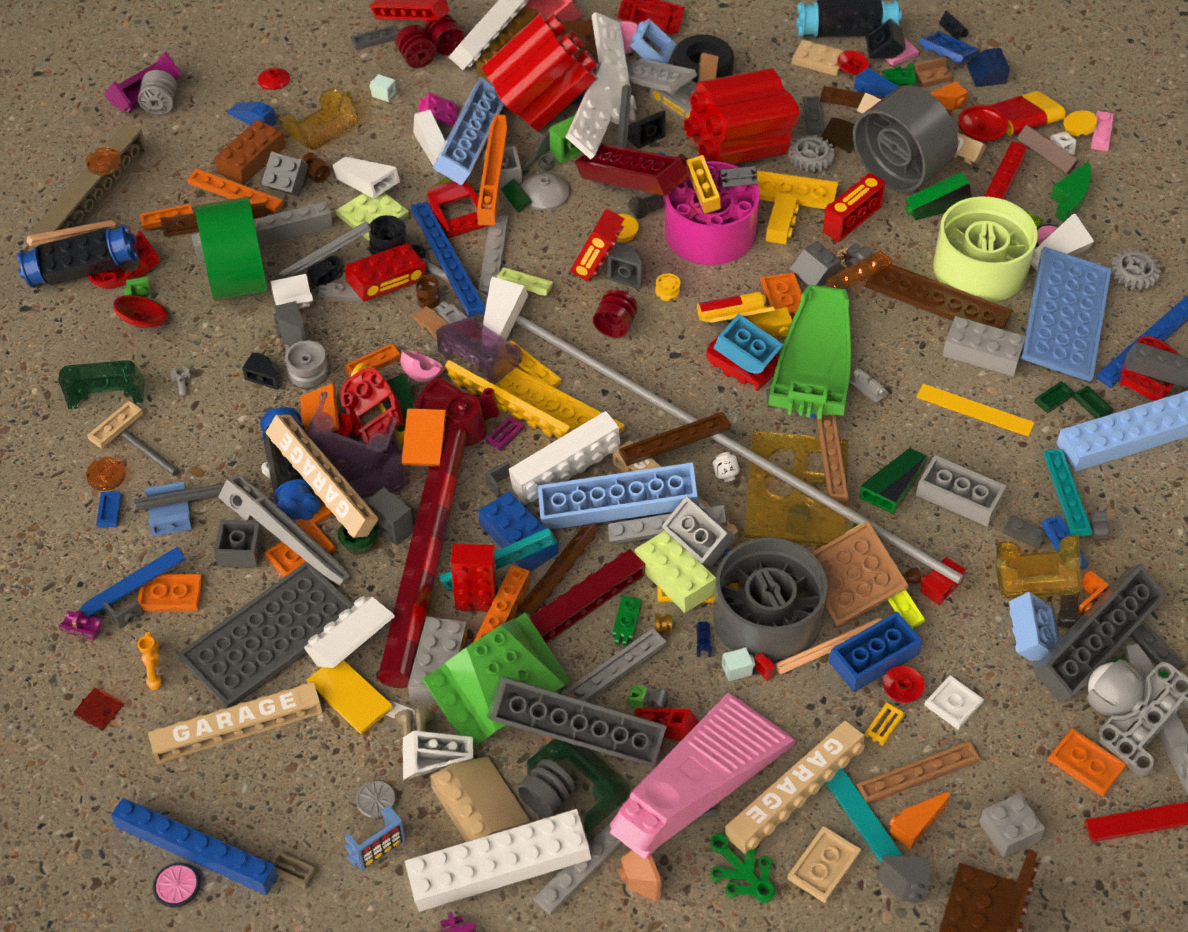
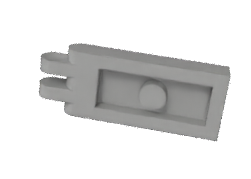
M327 283V285H320L317 296L324 297L325 300L363 302L349 284Z
M442 302L441 306L435 307V310L438 312L437 314L463 339L477 331V325L453 304L448 305L446 302Z

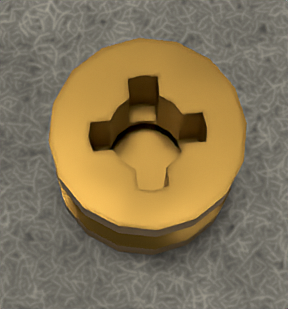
M655 613V630L658 633H661V631L672 633V613H667L666 615Z

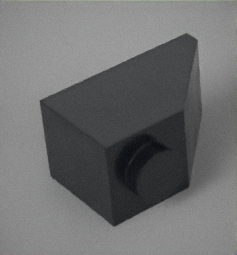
M252 352L242 367L245 380L278 390L277 374L269 357Z

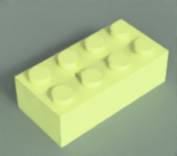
M666 530L634 549L635 554L646 564L645 574L684 613L715 594L716 577Z

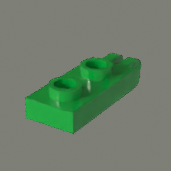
M621 597L612 637H615V645H619L620 638L623 639V646L626 647L628 640H633L641 607V599Z

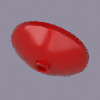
M974 105L960 113L958 126L969 138L988 142L1004 136L1008 130L1009 122L1005 114L994 107Z
M124 295L116 298L113 303V309L118 317L134 327L155 328L163 325L168 318V313L163 306L145 297Z

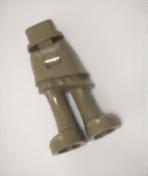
M424 708L415 710L416 731L426 732L427 725L434 721L435 715L433 711ZM410 709L402 710L395 714L396 724L402 726L403 737L413 732V712ZM402 744L401 750H400V751H401V754H402V757H403V744ZM425 774L409 778L408 782L424 781Z

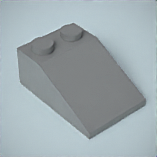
M688 496L682 500L661 526L701 564L709 567L713 566L736 538L723 524Z

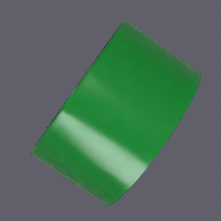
M249 196L196 205L195 212L214 301L268 292Z

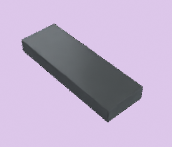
M396 25L352 36L351 42L357 51L394 41L399 31Z
M820 96L803 97L807 133L822 134L825 129Z
M1144 621L1129 636L1156 665L1163 662L1169 663L1178 671L1185 667L1186 663Z

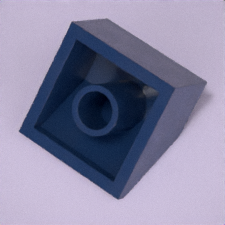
M1001 48L985 49L967 63V68L975 87L1007 84L1010 68Z

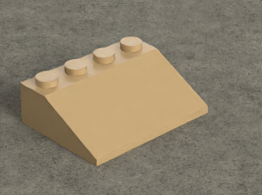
M488 756L452 764L430 775L433 791L465 842L531 823Z

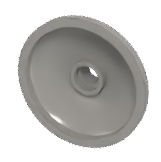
M539 172L530 175L520 185L532 202L528 207L536 210L556 209L562 206L570 195V187L567 181L561 176L550 172Z

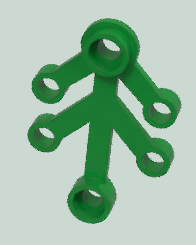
M721 833L714 834L710 840L711 850L715 853H721L736 870L722 869L718 866L713 867L710 874L711 879L714 882H720L723 879L746 880L750 883L751 886H740L734 882L728 883L725 893L730 898H735L739 894L754 896L761 903L772 901L775 897V887L769 882V870L772 866L771 858L762 856L759 859L758 867L761 870L759 880L753 874L754 854L757 847L745 854L744 864L728 848L727 837ZM719 843L723 847H716L715 845ZM765 861L768 862L769 865L763 866L761 863ZM719 872L721 876L717 877L713 873ZM735 888L736 892L732 893L728 889ZM765 890L768 894L763 895L760 891Z

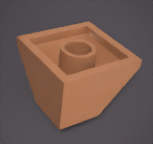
M631 850L621 858V866L618 868L621 881L625 880L628 889L654 901H659L661 878L652 854L647 859H644Z

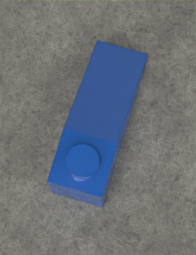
M867 68L855 77L854 89L860 93L885 97L898 88L897 85L870 68Z
M238 102L227 111L229 115L250 125L256 120L270 126L276 124L274 108L262 102Z

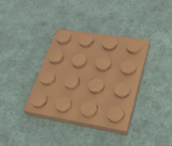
M869 521L864 522L812 552L825 571L827 577L825 607L838 628L909 588Z

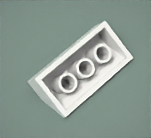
M362 596L354 602L355 605L351 609L342 611L339 614V619L325 625L322 633L312 636L304 649L317 667L334 668L394 618V614L374 597Z

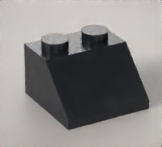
M891 18L866 36L870 59H893L906 50L903 29Z
M663 110L629 124L628 140L637 149H640L664 138L666 112Z

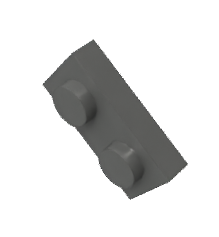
M1013 515L1003 531V534L1037 549L1041 548L1047 537L1044 529Z

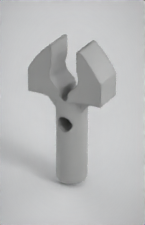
M182 366L183 373L180 376L175 367L171 371L172 382L177 381L180 396H186L185 380L191 379L190 371L187 367Z

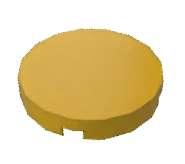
M1089 111L1072 112L1064 119V130L1072 136H1080V134H1084V136L1089 135L1097 128V117Z
M618 214L625 219L622 223V226H624L619 236L616 235L618 237L617 241L625 243L633 240L634 236L638 234V222L632 216Z

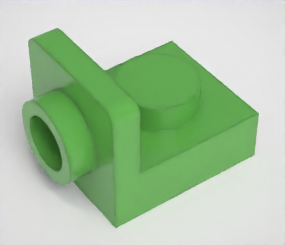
M148 277L126 280L127 288H124L125 295L142 296L152 294Z

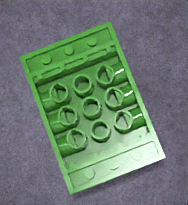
M526 613L495 628L422 679L458 736L473 737V747L506 726V724L490 720L487 717L499 675L555 692L571 682Z

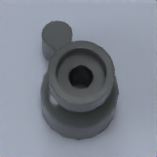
M854 243L847 249L853 258L846 262V267L852 273L857 272L860 267H865L874 260V255L868 247H860L859 244Z
M1094 511L1090 524L1092 529L1091 535L1078 536V539L1091 537L1092 540H1108L1107 512Z

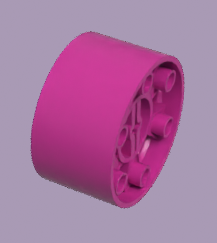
M706 161L720 196L721 209L704 214L691 179L688 176L682 184L677 185L668 195H665L664 236L669 247L680 257L698 264L719 265L739 259L752 248L757 233L760 191L757 184L723 187L721 170L739 167L724 162Z

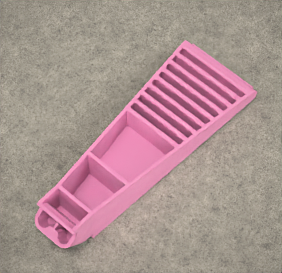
M727 693L631 792L630 799L623 804L611 822L610 827L612 830L610 833L642 858L647 859L660 845L790 750L796 743V740L736 696Z

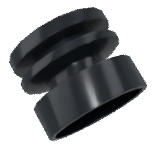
M384 215L375 218L370 223L372 230L369 231V251L371 255L406 244V226L401 219L395 216Z

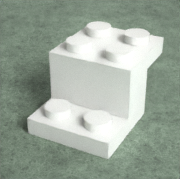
M306 274L270 281L275 305L296 301L299 309L309 307L310 303L313 302Z

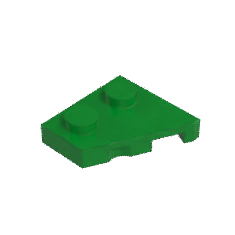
M908 63V67L902 69L900 66L892 69L882 70V76L893 84L905 86L916 84L913 63Z

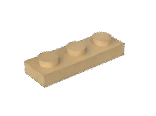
M130 401L126 402L87 435L88 439L101 449L104 448L143 415L142 409Z

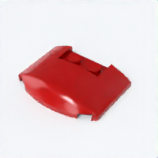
M622 0L617 17L622 22H633L637 25L642 21L645 22L650 19L666 35L678 33L685 7L661 0Z

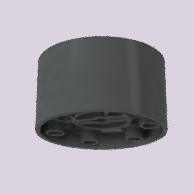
M901 86L893 90L861 114L853 128L855 150L865 169L885 181V187L897 192H910L917 189L950 163L955 157L958 148L956 127L946 108L932 94L915 86Z
M779 538L753 539L732 549L719 565L715 584L713 622L722 642L731 651L747 648L749 655L752 654L754 659L761 652L766 657H769L773 663L811 648L821 630L827 595V577L822 565L804 547ZM740 581L745 591L731 588L729 585ZM803 589L810 597L796 598V594Z

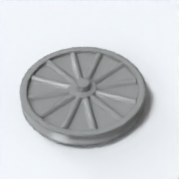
M371 781L359 789L356 795V804L363 815L371 818L382 817V810L389 805L391 808L394 807L395 793L389 784L382 781Z

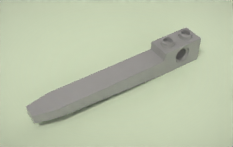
M239 474L226 480L218 497L227 506L236 511L240 517L245 520L256 519L321 574L341 586L348 581L350 576L343 567L263 493Z
M1138 644L1126 646L1124 650L1126 660L1133 664L1139 670L1143 680H1146V677L1154 669L1153 664ZM1162 691V693L1155 699V701L1163 694L1164 691ZM1176 712L1158 732V735L1188 796V734ZM1150 716L1153 723L1160 721L1157 716Z

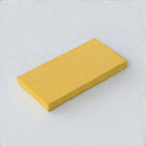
M344 660L334 668L322 667L306 680L307 684L314 682L317 694L361 735L393 709V705Z

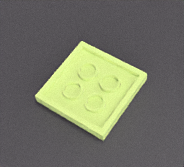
M384 192L376 198L362 193L337 209L336 214L352 228H355L365 221L370 225L375 218L384 215L395 216L404 220L409 216V211ZM369 232L363 235L367 240H370Z

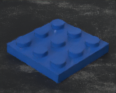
M940 31L924 36L919 41V44L924 49L934 50L939 56L950 57L956 63L976 57L981 51L979 48Z

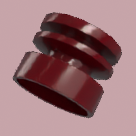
M448 13L438 21L427 20L423 28L436 46L437 53L442 56L451 55L465 38L462 29Z
M409 25L397 34L395 46L410 67H425L435 58L436 46L423 27Z
M609 290L605 292L593 316V324L605 336L621 338L628 333L638 311V304L630 294L624 291Z

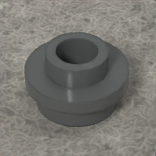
M548 154L540 156L538 160L539 168L544 170L553 168L554 159Z

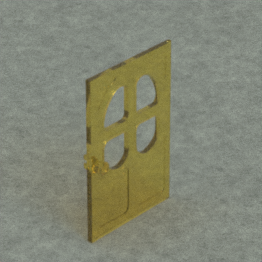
M753 430L751 451L768 460L771 455L779 450H791L795 453L794 468L783 470L804 482L826 483L824 472L807 471L804 469V458L807 452H815L821 455L819 437ZM839 439L847 483L848 440ZM750 461L744 538H779L794 543L824 546L846 533V517L817 500L806 497L802 491L793 487V492L787 496H776L768 492L764 486L765 479L778 477ZM838 501L847 507V501Z

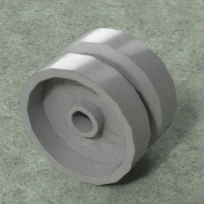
M307 340L299 341L287 349L285 362L288 377L293 384L298 387L309 388L321 384L326 379L328 365L326 353L322 345Z

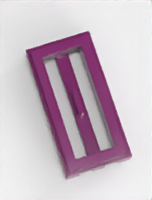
M509 416L486 438V443H491L492 447H497L498 451L501 452L525 429L524 424ZM502 432V435L494 440Z

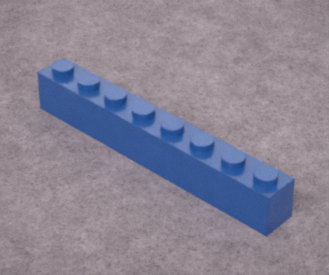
M122 798L111 814L116 828L264 895L268 894L278 878L274 864L128 799Z

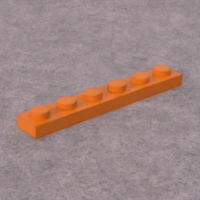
M197 168L187 179L188 184L228 199L249 196L251 204L265 202L266 212L272 215L276 214L284 205L283 199Z

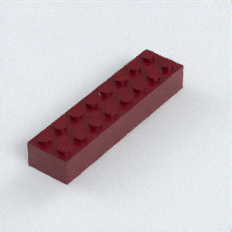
M600 143L596 155L592 159L583 154L574 161L583 179L663 196L668 195L673 188L682 184L689 176L682 158Z

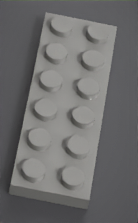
M642 58L627 67L630 83L670 93L677 92L681 86L690 83L697 76L694 69Z

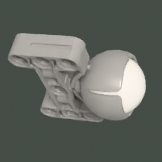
M1119 659L1117 662L1105 663L1093 671L1088 682V703L1098 713L1110 717L1099 730V743L1115 757L1125 762L1127 767L1136 774L1147 776L1152 772L1154 759L1144 748L1183 705L1188 708V678L1171 664L1165 662L1159 663L1146 677V680H1143L1139 670L1133 664L1125 660ZM1165 671L1169 674V677L1162 678L1158 673ZM1184 685L1187 690L1180 692L1176 689V686ZM1162 691H1164L1163 694L1155 701V699L1162 693ZM1154 715L1160 721L1152 723L1148 720V717ZM1135 722H1137V723L1129 730V732H1127L1128 729H1129ZM1107 732L1112 733L1114 739L1107 740L1103 737V734ZM1127 746L1132 752L1124 754L1120 751V748ZM1145 760L1149 763V767L1141 768L1137 762Z

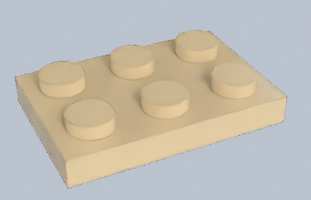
M802 40L792 57L791 64L837 76L840 71L837 59L839 54L844 51Z
M823 826L790 871L787 879L826 903L860 855L861 849Z

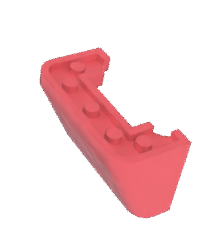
M529 0L525 5L526 7L538 10V15L542 13L547 19L555 14L562 22L577 21L583 16L572 0Z

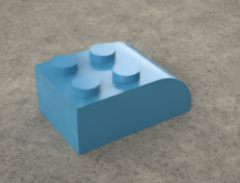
M738 313L718 336L714 349L744 370L758 374L765 369L784 344Z

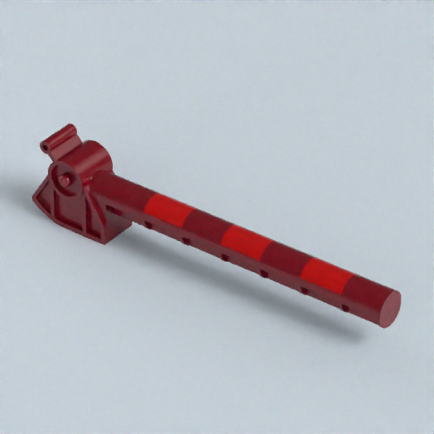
M436 377L422 390L417 399L415 409L446 410L443 452L440 466H429L393 612L395 617L391 620L378 673L379 681L386 686L392 688L408 687L428 612L465 447L482 441L487 433L485 421L489 418H496L500 414L492 388L484 389L483 394L476 397L473 394L464 393L444 379Z

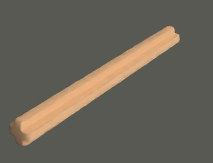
M113 220L29 235L26 242L30 246L54 242L110 227L115 229L116 223Z
M882 619L872 620L776 663V670L779 674H783L830 653L831 649Z

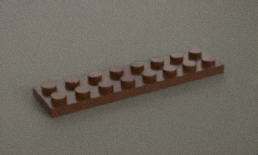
M882 260L879 261L865 285L866 288L952 321L957 316L1002 330L1013 311L1012 309Z

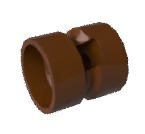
M309 152L300 159L309 164L306 175L315 183L324 182L328 178L330 166L315 153Z
M430 275L418 278L415 282L418 305L421 308L426 306L430 309L435 308L440 303L437 278Z

